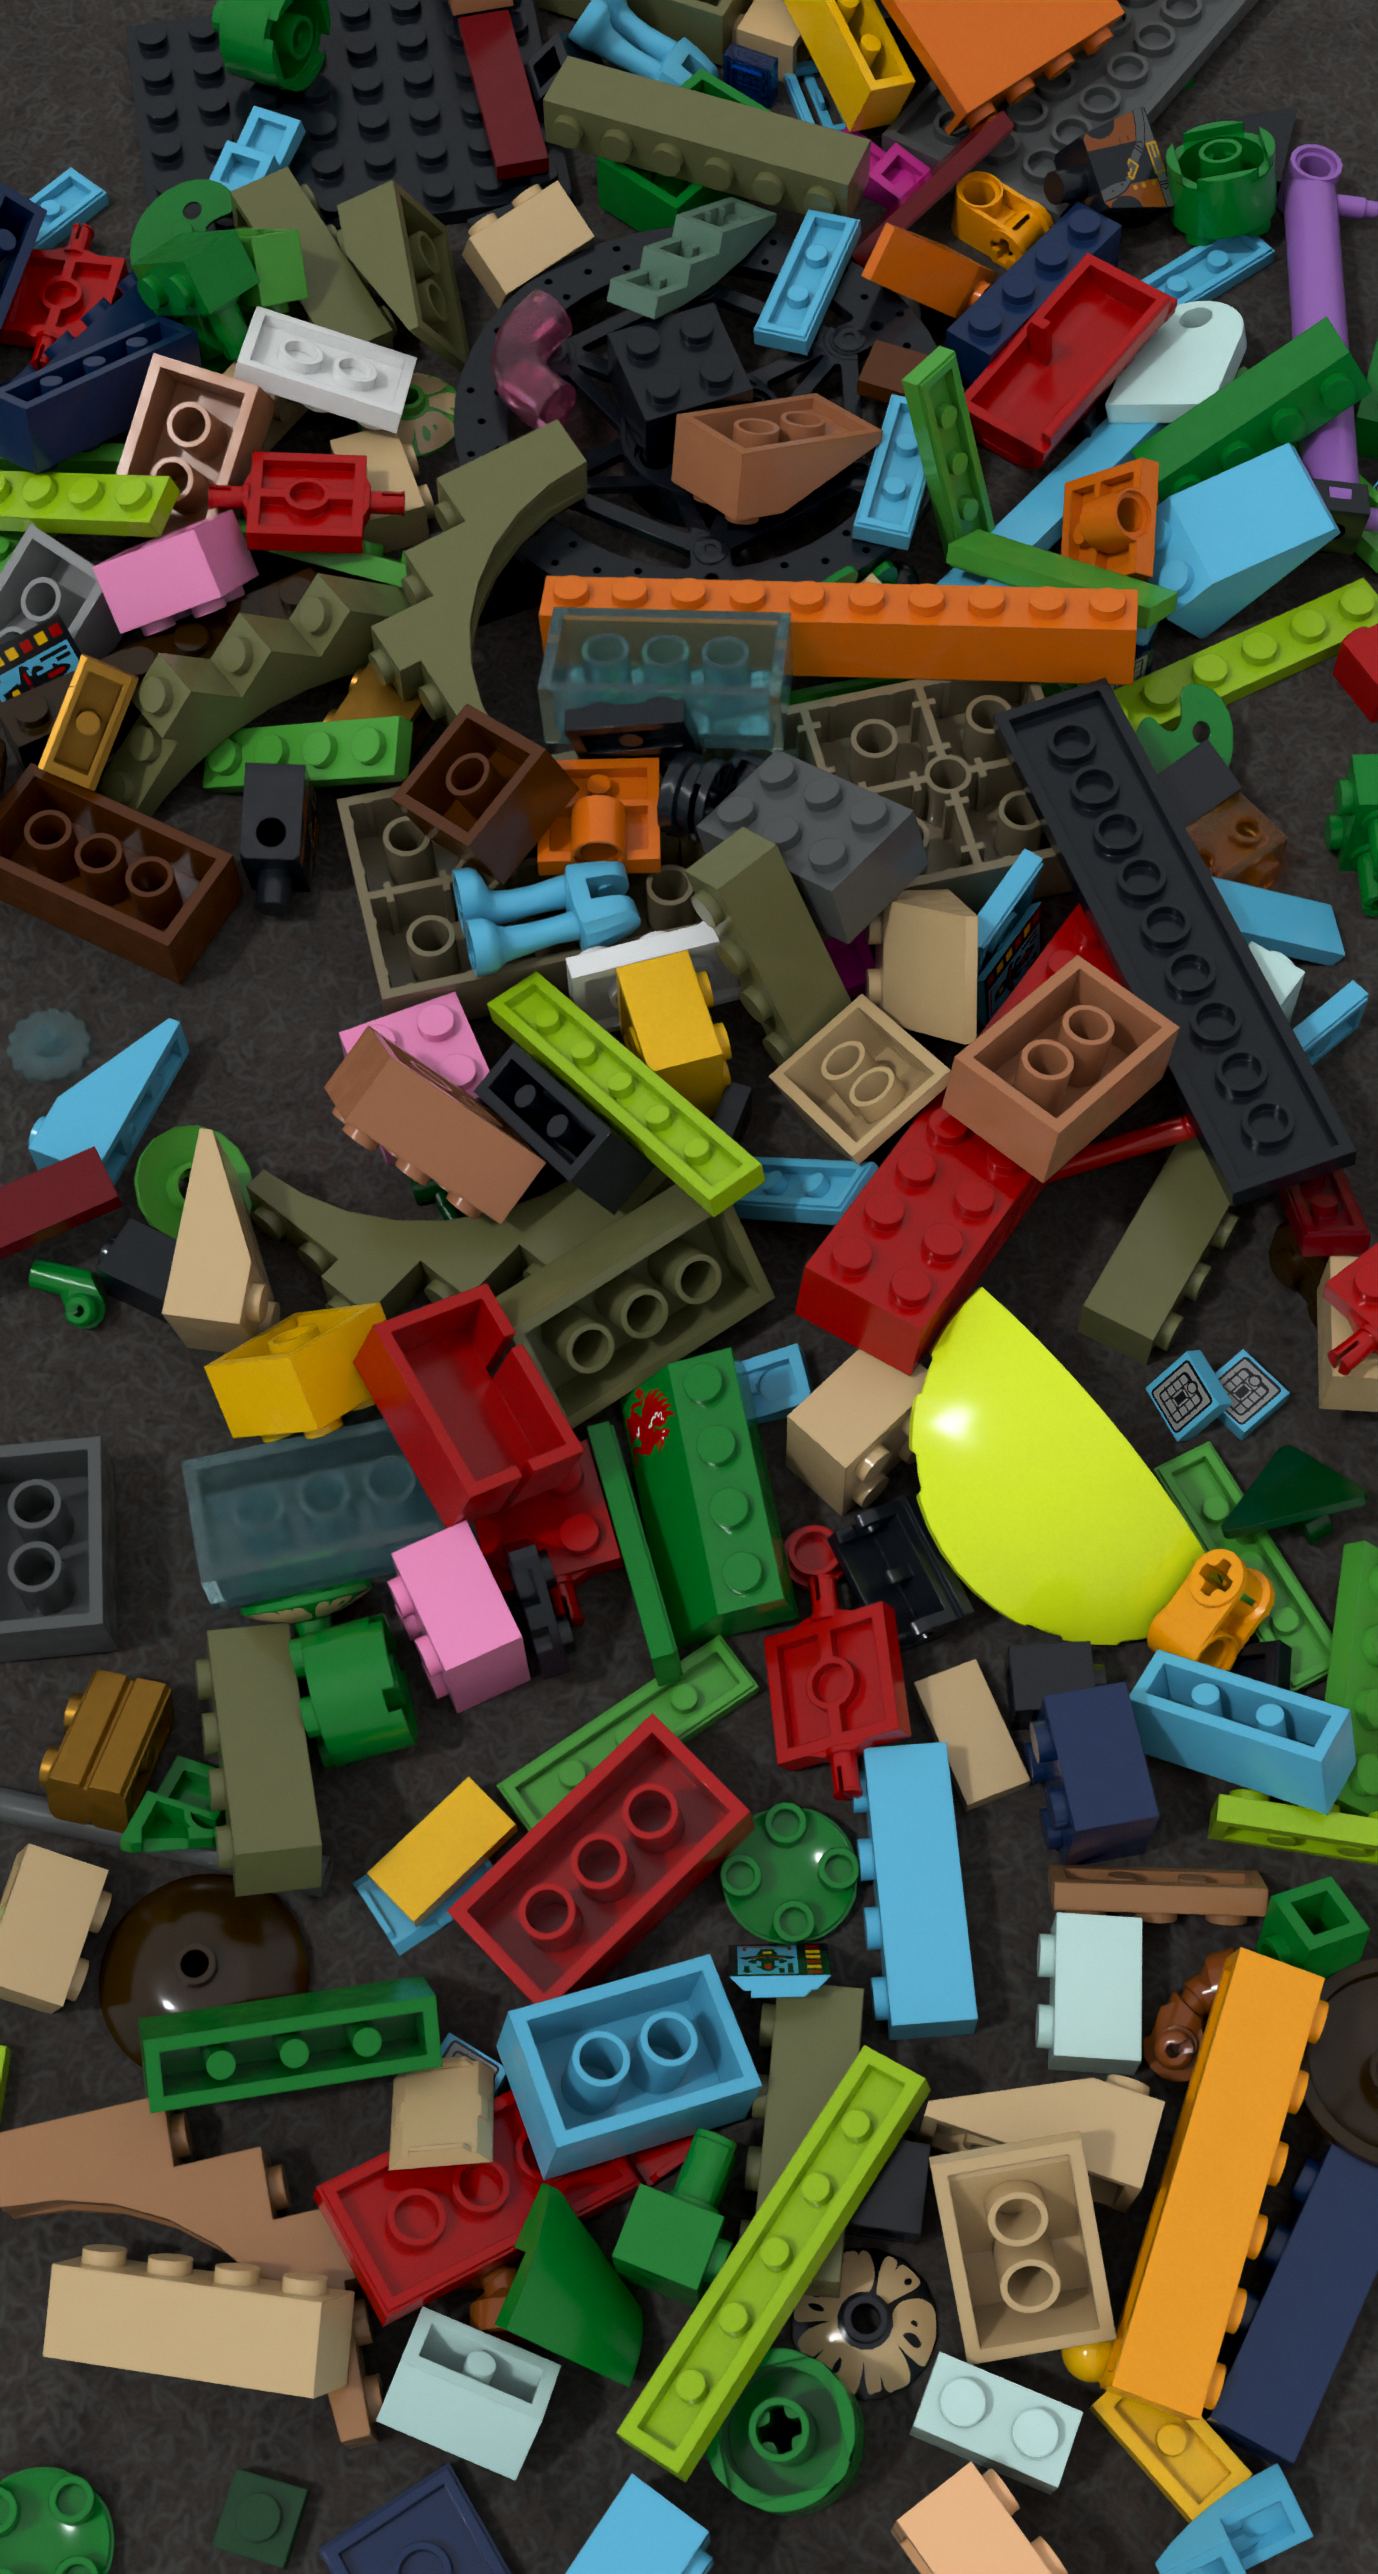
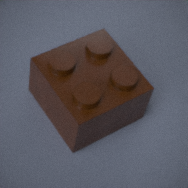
M466 704L391 797V800L426 837L504 885L579 791V788L545 748L473 706Z

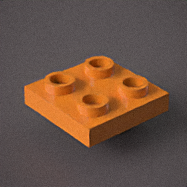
M1141 457L1065 482L1061 555L1138 580L1152 578L1155 557L1159 462Z
M659 757L556 760L578 786L579 791L537 842L539 876L562 875L565 873V867L568 864L594 861L623 862L627 873H661V831L657 822V805L660 792Z

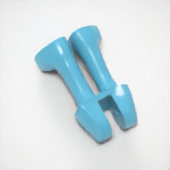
M591 0L567 37L581 50L592 52L629 73L680 87L701 68L719 79L717 67L697 46L686 37L677 42L650 27L634 14L629 8L627 0Z
M594 861L568 864L565 867V873L510 890L489 889L475 868L466 867L452 870L453 889L463 937L466 938L470 964L476 977L496 973L506 962L559 943L577 941L582 952L595 946L608 947L631 935L641 925V918L634 900L629 896H625L630 885L623 862ZM566 909V913L546 919L513 926H500L537 914Z

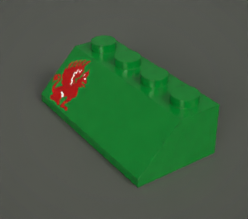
M731 1347L665 1365L621 1399L620 1402L649 1552L677 1648L709 1641L718 1635L725 1637L798 1619L797 1604L746 1369Z

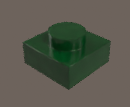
M236 2468L211 2546L287 2570L311 2492L307 2489Z

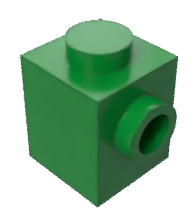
M1329 1876L1271 1896L1256 1951L1261 1955L1324 1977L1326 1980L1339 1970L1360 1962L1370 1928L1333 1877Z

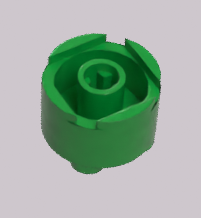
M219 0L216 3L212 13V27L215 32L219 33L220 50L225 63V70L229 75L277 89L296 92L306 89L317 77L326 53L318 51L321 33L330 36L331 19L327 0Z
M1211 122L1183 134V144L1174 150L1172 143L1167 149V179L1174 207L1169 211L1170 219L1178 230L1185 233V240L1188 244L1192 246H1207L1215 242L1216 239L1232 238L1240 235L1259 236L1271 228V218L1277 209L1275 140L1267 130L1258 126L1259 135L1245 132L1244 122Z
M384 1613L320 1629L289 1640V1651L298 1679L305 1678L309 1696L299 1699L303 1724L309 1739L316 1738L325 1768L345 1766L418 1744L415 1738L419 1736L418 1725L405 1670L401 1671L397 1657L392 1652L399 1650L391 1625Z
M771 2348L766 2353L705 2452L715 2476L739 2500L754 2508L776 2515H807L833 2503L856 2480L865 2448L864 2419L852 2390L833 2370L807 2354L792 2349ZM783 2413L786 2414L788 2419L802 2426L801 2434L792 2438V2450L787 2453L783 2447L769 2442V2432L779 2429V2415Z

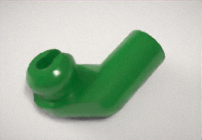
M37 1258L33 1262L29 1273L30 1288L60 1295L66 1310L64 1316L71 1325L81 1329H91L103 1320L107 1302L96 1276L91 1271Z

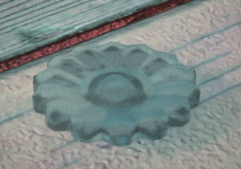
M50 1008L44 1013L39 1011L32 1012L28 1019L17 1022L16 1031L8 1036L10 1046L7 1048V1055L13 1061L14 1071L24 1073L28 1081L39 1080L47 1085L54 1080L66 1081L71 1073L82 1070L83 1061L87 1060L91 1055L88 1046L92 1043L90 1033L86 1032L84 1021L75 1019L73 1013L69 1011L60 1013L57 1009Z

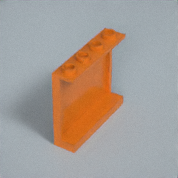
M881 0L956 115L944 129L948 136L965 125L968 126L970 131H973L983 120L995 115L997 112L995 106L1004 100H1007L1010 106L1016 104L1036 88L1034 81L1041 76L1046 75L1049 81L1055 79L1075 63L1073 56L1082 50L1088 56L1100 50L1113 39L1114 35L1110 29L1125 13L1117 0Z

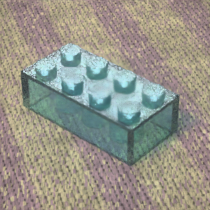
M554 607L538 685L545 743L571 744L564 732L565 709L584 708L594 702H609L619 705L642 703L653 697H669L675 700L685 699L698 727V738H703L704 748L783 750L793 674L791 613Z
M385 1419L341 1427L332 1433L314 1439H306L305 1435L181 1461L200 1581L213 1611L345 1584L353 1580L396 1573L391 1553L446 1529Z

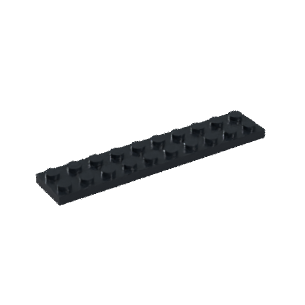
M1106 677L993 715L994 732L1120 985L1180 1027L1165 1075L1231 1207L1355 1165L1357 1150Z

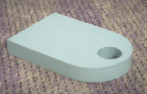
M1194 301L1177 305L1175 313L1159 328L1135 356L1131 364L1117 377L1105 404L1109 423H1172L1233 381L1247 348L1244 322L1240 313L1227 304L1215 301Z

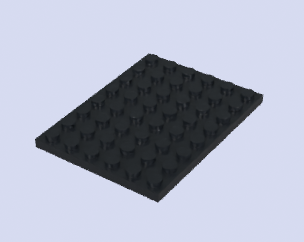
M327 0L331 19L330 36L321 33L318 51L326 53L324 62L314 81L303 91L297 92L281 90L229 75L225 70V63L220 50L219 33L215 32L212 27V15H201L194 18L164 22H149L126 27L148 207L162 193L182 182L194 179H209L226 141L229 140L237 143L253 106L301 120L306 133L288 168L299 185L307 184L313 192L318 204L319 216L326 226L332 224L337 231L341 229L337 205L391 180H394L445 226L468 223L467 219L511 204L517 196L535 184H539L543 190L557 180L573 203V193L563 146L546 142L543 107L535 103L532 91V99L549 158L550 172L497 180L459 33L458 18L508 9L522 62L525 65L542 47L533 0H513L514 6L455 16L452 14L448 0ZM199 204L189 205L185 208L184 216L187 219L197 218L201 214V206ZM233 213L212 223L207 231L236 229L234 227Z

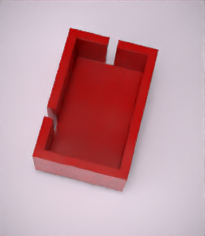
M487 1283L373 1325L353 1361L356 1370L446 1529L464 1520H467L469 1524L496 1513L501 1509L506 1500L510 1506H513L560 1486L585 1451L523 1344L510 1349L493 1378L488 1373V1371L494 1369L516 1332Z

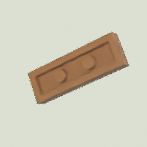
M1049 1864L1048 1893L1054 1910H1065V1913L1107 1915V1912H1134L1135 1917L1142 1918V1921L1149 1923H1171L1177 1920V1914L1205 1915V1920L1210 1923L1236 1926L1246 1924L1248 1916L1265 1917L1268 1908V1887L1257 1870Z

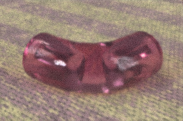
M535 289L511 312L496 333L490 365L500 398L520 420L534 430L556 419L563 425L573 410L576 400L574 387L552 372L547 366V359L553 350L572 333L573 326L571 320L556 299L538 289Z

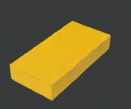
M467 1777L367 1872V1875L417 1928L511 1838L518 1829L506 1813L470 1777Z

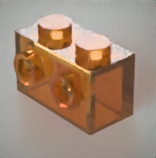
M1240 791L1186 828L1212 877L1267 889L1283 871L1281 863L1288 837Z

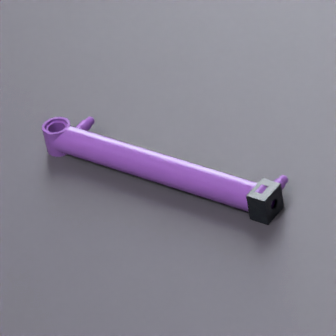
M1305 144L1297 147L1291 153L1277 195V207L1283 213L1285 223L1292 340L1327 316L1349 350L1339 217L1360 220L1362 218L1375 219L1378 217V201L1367 200L1365 197L1337 194V183L1343 167L1341 159L1334 151L1317 144ZM1352 405L1299 441V456L1341 532L1318 551L1354 555L1363 531L1378 532V508L1370 507L1368 485L1360 484L1354 405Z

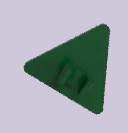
M1286 1445L1277 1450L1223 1522L1221 1530L1226 1539H1233L1286 1525L1292 1533L1302 1528L1307 1543L1312 1546L1333 1533V1525L1329 1514L1364 1506L1368 1502L1366 1490L1294 1446Z

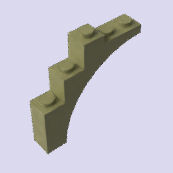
M558 419L437 478L439 503L434 505V513L443 532L404 551L407 576L401 579L405 595L412 606L371 626L374 651L368 654V658L380 683L383 686L391 683L403 702L419 695L429 716L433 720L441 717L447 727L466 704L488 715L482 705L473 672V650L480 615L497 577L518 548L551 517L587 496V461Z
M317 573L289 620L239 612L211 659L158 653L131 698V701L141 714L106 769L94 792L152 817L165 797L192 768L231 734L267 710L308 689L345 676L354 675L361 666L367 667L370 662L368 654L374 651L371 626L412 606L403 588Z
M654 1167L617 1213L613 1215L572 1183L566 1181L541 1196L516 1204L502 1224L486 1214H481L477 1220L469 1216L450 1220H393L350 1212L302 1194L264 1169L246 1186L254 1212L251 1214L254 1223L271 1239L278 1241L284 1236L299 1248L297 1255L301 1261L322 1279L328 1303L325 1305L326 1309L380 1302L387 1320L398 1316L423 1289L432 1303L486 1283L489 1285L494 1296L497 1297L522 1272L524 1279L669 1188L668 1176Z

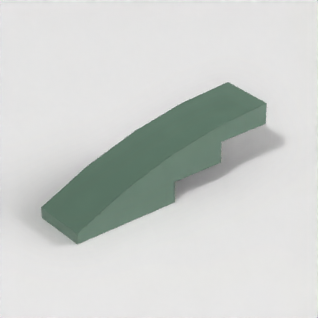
M733 197L677 214L672 237L643 247L640 269L610 279L607 301L652 319H656L687 304L716 284L744 259L775 225L777 214Z

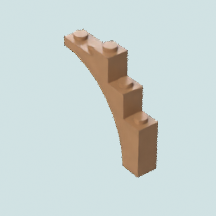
M145 2098L0 2132V2209L13 2219L63 2212L127 2215L180 2230L224 2253L236 2263L259 2266L260 2278L282 2281L283 2274L308 2272L328 2276V2288L347 2291L362 2288L320 2209L280 2218L279 2210L291 2208L285 2169L283 2164L271 2166V2160L261 2146L183 2164L182 2158L193 2156L194 2154L192 2133L186 2112L175 2114V2110L150 2113L148 2101ZM365 2297L354 2300L347 2386L328 2393L340 2441L348 2449L378 2442L375 2423L385 2399L379 2373L367 2376L362 2346L374 2343L372 2321Z

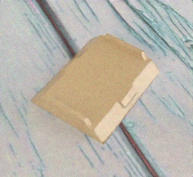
M466 2056L442 2058L443 2067L398 2074L393 2080L388 2171L493 2162L494 2070L480 2061H473Z

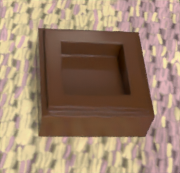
M875 340L858 378L856 394L889 403L891 394L905 397L901 380L929 355Z

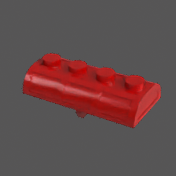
M1087 252L966 390L965 398L975 440L1018 466L1026 469H1038L1076 424L1093 408L1095 402L1114 380L1131 364L1135 356L1152 336L1175 313L1177 299Z

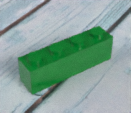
M1326 316L1131 451L1136 459L1142 457L1159 462L1158 499L1162 503L1171 495L1286 443L1296 444L1366 397L1373 390Z
M423 1975L138 2018L144 2086L150 2113L443 2067L436 1995Z

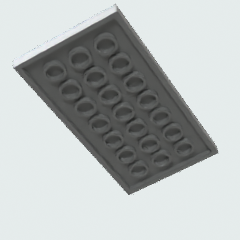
M1117 0L1125 13L1110 29L1114 35L1110 42L1090 56L1084 50L1073 56L1075 63L1051 81L1048 80L1046 75L1041 76L1034 81L1036 88L1016 104L1010 106L1007 100H1004L995 106L996 114L1004 110L1015 126L1012 128L1013 131L969 172L983 171L996 176L1002 183L1026 198L1040 203L1051 215L1053 223L1056 224L1070 208L1068 202L1059 205L1051 204L1044 193L1045 176L1050 171L1057 170L1054 164L1055 154L1084 133L1137 108H1145L1150 125H1152L1259 0ZM931 80L882 134V149L887 152L896 142L932 169L972 131L965 125L948 136L944 129L956 115L934 81Z

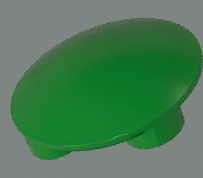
M783 1802L776 1804L772 1808L752 1816L755 1830L721 1862V1890L731 1914L748 1932L774 1944L801 1945L826 1936L837 1928L848 1915L858 1890L859 1863L849 1839L841 1828L828 1817L814 1810L799 1807L794 1803Z
M34 2467L13 2473L0 2481V2574H109L115 2547L111 2515L102 2497L85 2479L64 2469Z

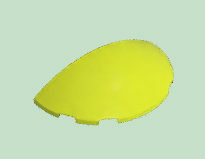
M980 1287L959 1306L933 1343L929 1351L932 1361L926 1373L922 1391L913 1398L909 1422V1450L916 1455L917 1473L921 1491L916 1498L926 1527L938 1550L954 1573L975 1595L1009 1620L1023 1626L1031 1625L1041 1631L1060 1636L1063 1641H1091V1645H1118L1120 1642L1146 1639L1149 1627L1155 1616L1167 1606L1190 1574L1195 1562L1205 1554V1551L1157 1478L1100 1406L1070 1372L1012 1313L983 1287ZM1211 1572L1209 1576L1221 1584L1217 1573Z

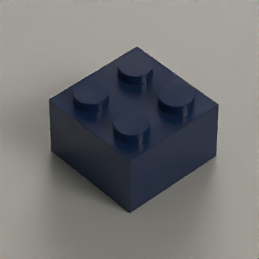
M1126 1681L1043 1696L1037 1721H1031L1029 1725L1031 1742L1024 1743V1755L1031 1783L1043 1782L1047 1808L1039 1810V1818L1047 1850L1058 1849L1062 1865H1086L1144 1854L1160 1815Z

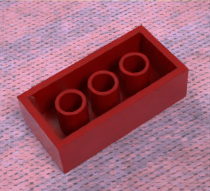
M652 1713L462 1895L447 1912L531 2004L592 1988L755 1830L751 1812Z

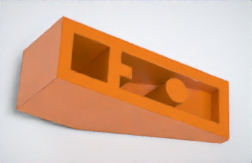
M886 222L861 276L958 319L992 286L998 273L946 245Z

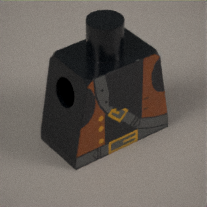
M1144 107L1137 108L1079 136L1055 154L1054 164L1057 170L1047 173L1044 179V193L1051 204L1059 205L1068 202L1071 209L1077 202H1080L1122 225V228H1139L1149 225L1174 207L1167 173Z
M245 763L240 861L251 888L256 890L255 910L264 915L285 916L290 914L293 892H311L321 810L306 765Z

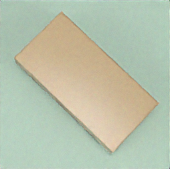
M976 1659L913 1683V1692L935 1742H947L950 1776L965 1811L972 1810L1029 1787L1031 1780Z

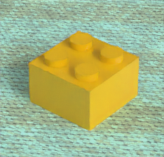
M688 950L615 968L620 1032L625 1047L707 1118L715 1116L727 1084L730 1085L731 1083L726 1060L731 1059L732 1054L723 1022L716 1024L712 1022L708 1008L714 1007V998L706 971L695 972Z
M380 1302L294 1313L204 1366L232 1437L261 1436L263 1442L269 1443L288 1437L293 1433L304 1432L306 1439H314L339 1429L343 1425L341 1416L349 1411L361 1410L375 1405L376 1403L356 1370L353 1361L372 1326L387 1320Z

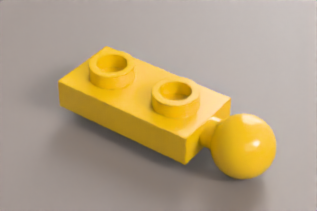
M1113 2340L1061 2349L1064 2365L1077 2379L1088 2383L1099 2382L1100 2384ZM1107 2390L1089 2408L1189 2524L1210 2505L1253 2475L1202 2416L1200 2420L1185 2421Z

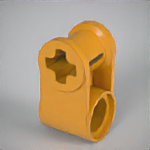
M969 172L956 184L951 229L954 235L989 256L993 262L1007 270L1054 225L1051 215L1040 203L1026 198L988 172Z
M1213 1549L1203 1554L1195 1562L1190 1574L1167 1606L1153 1619L1147 1634L1148 1647L1154 1653L1159 1649L1230 1671L1237 1655L1259 1624L1269 1615L1274 1605L1275 1590L1272 1582L1261 1571L1247 1568L1245 1562L1232 1551ZM1211 1572H1215L1224 1578L1221 1584L1209 1576ZM1243 1593L1254 1600L1252 1606L1240 1599Z

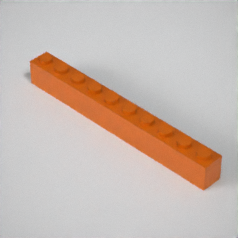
M568 575L546 576L538 616L545 669L1084 684L1106 677L1109 684L1133 685L1138 590L1055 588L1051 586L1007 587L993 585H934L929 583L878 584L872 582L835 583L756 581L752 579L706 580L695 578L580 577Z

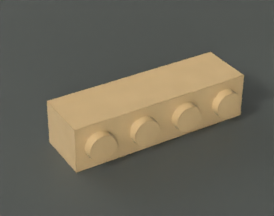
M108 2244L85 2245L82 2248V2256L52 2263L43 2357L312 2399L347 2386L355 2292L328 2288V2276L290 2272L283 2274L282 2281L260 2278V2267L256 2265L219 2263L215 2265V2271L213 2272L192 2269L193 2257L171 2253L151 2254L148 2256V2262L128 2260V2249L126 2247Z

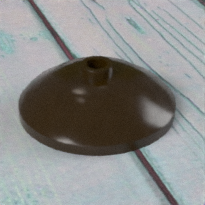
M197 1874L183 1877L164 1884L147 1894L125 1914L115 1928L106 1946L99 1974V1997L103 2017L115 2042L134 2063L143 2069L138 2018L308 1993L310 1982L308 1951L298 1924L283 1903L273 1894L265 1893L235 1897L233 1876L226 1874ZM203 1956L209 1959L208 1969L203 1975L196 1978L186 1976L185 1968L192 1958Z
M1373 1958L1349 1965L1324 1981L1319 1999L1329 2003L1326 2022L1317 2043L1307 2042L1300 2070L1309 2073L1308 2085L1302 2104L1313 2123L1334 2145L1340 2147L1359 2161L1378 2168V1958Z

